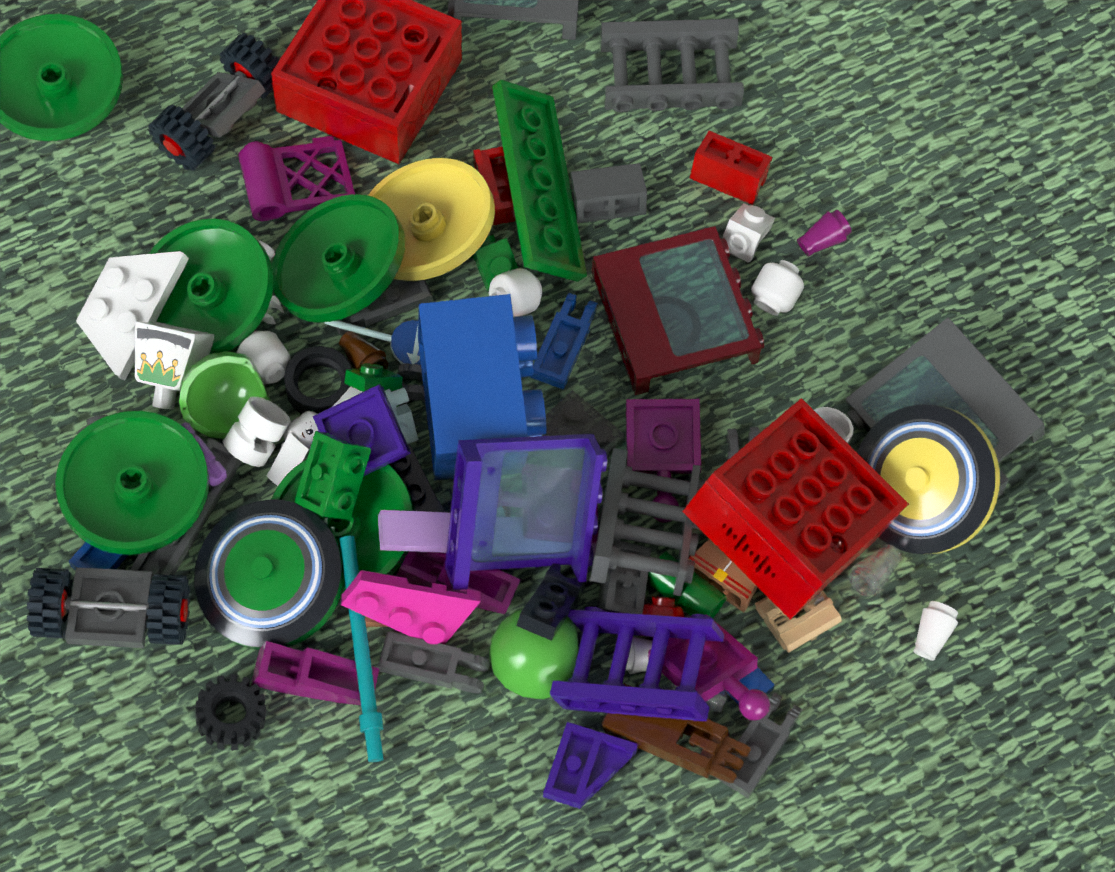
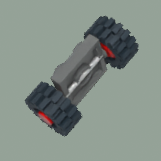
M246 33L239 34L220 53V62L224 64V70L230 74L217 72L182 108L172 104L168 105L149 124L148 131L153 136L152 140L154 143L159 144L158 148L161 151H165L168 158H173L178 165L182 164L184 169L194 171L215 149V145L212 144L214 142L212 137L207 135L220 138L222 135L227 134L233 128L234 123L245 112L251 110L256 105L257 99L260 97L264 99L273 91L271 73L279 59L271 54L273 51L269 47L266 49L263 46L264 43L261 40L256 41L254 36H248Z
M76 567L73 584L71 580L72 575L68 569L36 568L33 571V577L30 580L31 589H28L29 602H27V609H29L27 614V621H29L28 630L33 637L65 638L67 644L144 648L147 632L150 643L182 645L184 643L186 629H188L187 620L190 610H188L190 586H188L189 580L187 576L154 574L153 576L152 571Z

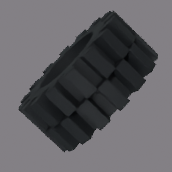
M231 674V681H225L224 675L217 677V684L210 680L206 683V691L200 690L195 706L196 726L198 725V732L201 737L206 735V742L212 746L215 741L217 742V749L224 750L225 744L231 745V751L238 750L239 743H242L245 748L250 745L252 737L256 740L260 736V729H263L265 725L266 705L264 694H260V687L256 683L251 687L249 678L243 677L242 682L237 681V675ZM236 701L243 705L246 714L240 722L226 724L217 718L216 709L223 702Z

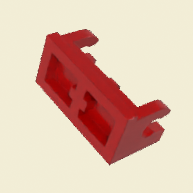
M709 130L695 152L690 179L753 205L758 196L760 186H763L766 181L773 157Z
M503 147L481 151L480 149L473 150V168L483 176L493 195L495 203L493 225L516 221Z

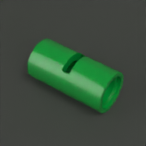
M664 552L659 556V559L678 562V559L668 552ZM648 572L647 584L664 597L675 598V605L681 606L683 611L690 616L693 614H707L713 619L727 599V595L695 572H693L691 584L684 583L681 596L673 595L675 577Z

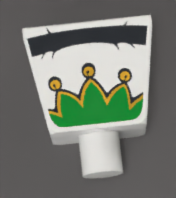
M136 322L135 379L137 382L155 386L153 407L174 409L176 394L181 389L182 380L192 365L209 355L214 334L159 322Z

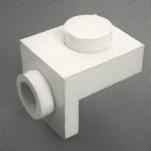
M743 203L729 219L723 238L727 241L729 253L746 262H750L754 258L759 243L770 231L775 218L766 214L760 207Z

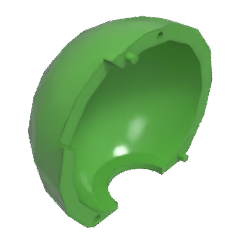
M229 351L209 354L192 365L182 380L179 395V405L183 419L194 430L208 437L225 439L233 424L239 422L238 416L250 397L255 396L268 401L271 400L252 359L245 354Z
M524 608L517 609L500 622L491 638L489 660L493 673L505 688L522 697L534 699L550 698L553 681L567 682L568 678L573 676L578 655L576 625L567 617L551 641L517 627L520 613Z

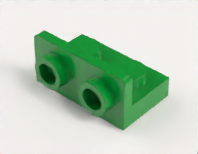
M315 431L294 503L323 517L349 520L353 513L371 449L363 445L348 443L326 432Z

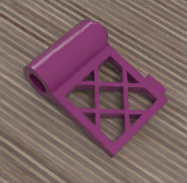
M333 136L312 138V143L278 148H272L267 144L255 141L245 145L238 154L252 217L257 221L263 222L278 219L288 212L311 210L330 199L355 194L342 141L334 140ZM335 152L337 162L332 168H329L316 160L318 156L323 153ZM296 157L304 162V165L296 173L284 166L283 158ZM310 166L326 175L318 185L302 177ZM332 179L342 184L346 193L333 195L323 188ZM298 183L312 193L306 199L292 200L290 191Z

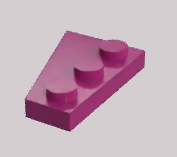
M361 570L342 594L341 605L410 637L423 639L429 644L440 643L445 645L481 602V591L467 589L466 594L447 591V585L432 583L431 588L410 584L407 578Z

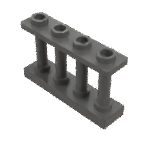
M738 19L601 22V52H611L613 55L615 86H607L605 88V110L614 109L617 112H628L631 109L646 108L651 111H662L666 108L696 110L700 107L731 109L735 106H741L744 84L742 82L731 83L728 49L736 48L739 33ZM712 49L715 51L717 83H697L694 50ZM678 50L681 52L683 84H663L660 51ZM627 51H644L647 53L649 85H628Z
M613 448L590 581L605 584L608 568L615 570L616 566L675 577L673 595L681 596L684 583L691 584L695 561L688 560L689 555L695 556L699 535L692 533V528L698 529V527L682 511L706 482L705 480H699L701 466L693 465L689 481L632 471V467L625 466L628 451ZM630 485L686 496L685 507L631 498L628 497V493L621 492L622 488L628 489ZM625 512L683 522L682 533L676 534L623 524L624 520L617 519V514L624 515ZM620 539L679 549L678 562L619 551L620 547L612 546L613 541L620 542Z

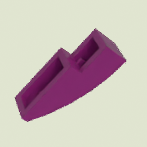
M409 551L396 574L397 577L407 578L409 583L413 585L431 588L432 583L447 585V591L466 594L467 589H452L445 570L446 553ZM499 569L470 571L468 589L481 591V602L476 608L505 614L520 579Z
M266 641L259 649L251 681L252 686L256 683L260 688L337 703L361 705L355 661L309 647L304 651H300ZM372 666V674L375 689L379 674V668Z

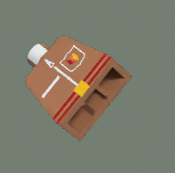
M709 539L696 550L695 556H690L688 560L695 561V573L727 595L726 601L744 613L758 587Z

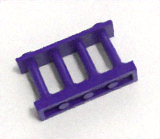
M585 607L584 610H569L568 617L583 633L572 678H568L567 682H552L550 696L563 709L707 722L710 707L698 694V691L695 690L705 641L723 642L725 636L711 617L702 614H693L690 618L615 613L605 612L597 607ZM598 633L618 634L608 680L604 681L603 685L590 684L587 680ZM633 636L654 637L644 683L639 684V687L625 686L623 680ZM669 638L690 639L680 686L676 687L675 690L661 689L659 683Z

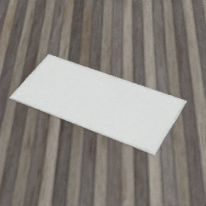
M289 433L267 477L278 486L283 478L304 460L309 449Z

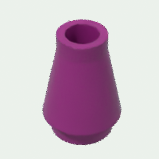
M836 209L831 213L827 211L804 235L797 239V242L803 252L809 257L818 251L846 241V236L851 234L852 230L844 215Z

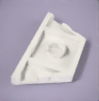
M180 251L110 257L76 320L114 374L122 380H126L135 363L136 322L157 321L189 259Z

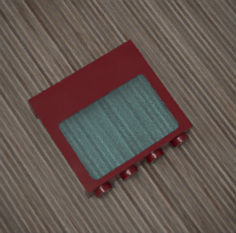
M716 226L593 257L592 277L635 396L649 392L650 379L745 354L748 355L751 365L757 364L759 361L761 349H764V338L761 330L753 326L751 320L753 312L750 301L747 297H742L739 289L741 288L739 272L736 267L731 268L728 260L730 253L725 238L719 237Z

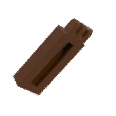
M607 713L602 722L606 734L637 743L639 749L707 779L709 775H712L728 783H734L737 775L732 770L725 768V765L735 770H741L744 761L732 755V752L742 757H747L751 751L748 745L730 738L727 727L709 719L705 722ZM683 734L691 737L689 740L690 746L695 747L696 745L703 748L700 754L677 744L679 739L683 738Z

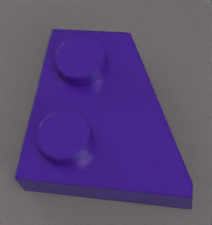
M567 722L543 791V797L580 809L636 754L638 744Z

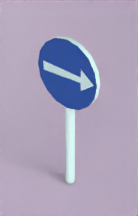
M339 320L324 322L330 326L390 342V348L394 357L401 364L421 365L418 346V321L416 320L401 323L395 328L392 335Z

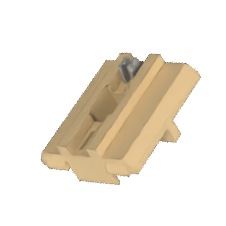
M823 590L803 608L806 613L797 619L795 617L790 620L768 597L755 603L757 612L764 619L765 624L781 647L788 653L810 640L817 639L818 635L842 622L840 614L833 605L834 602L830 597H827Z

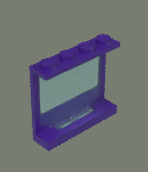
M594 434L458 440L445 559V570L453 590L468 589L470 571L551 566L553 563L571 565L578 582H586L588 566L593 565L594 559L591 546L592 535H596L598 532L596 506L602 502L603 496L600 483L601 472H605L607 468L606 451L600 448Z

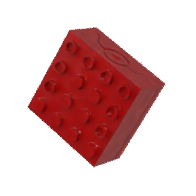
M317 0L271 73L276 112L400 165L462 61V21L413 0Z
M801 398L715 470L682 512L791 620L874 543L909 503Z

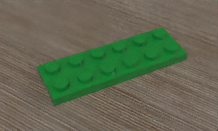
M500 79L492 86L524 267L579 282L587 276L554 97Z

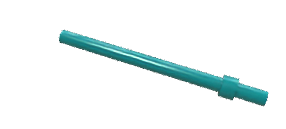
M354 536L340 538L346 589L359 574ZM349 609L362 714L359 715L360 732L365 733L368 762H380L384 760L380 731L384 728L382 713L377 712L366 620L364 615Z

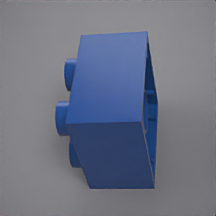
M511 294L419 304L418 346L434 481L454 479L458 440L545 435L547 427L542 390L522 391L521 383L522 377L533 376V361L537 360V343L533 316L513 317ZM527 450L504 453L501 473L521 471Z

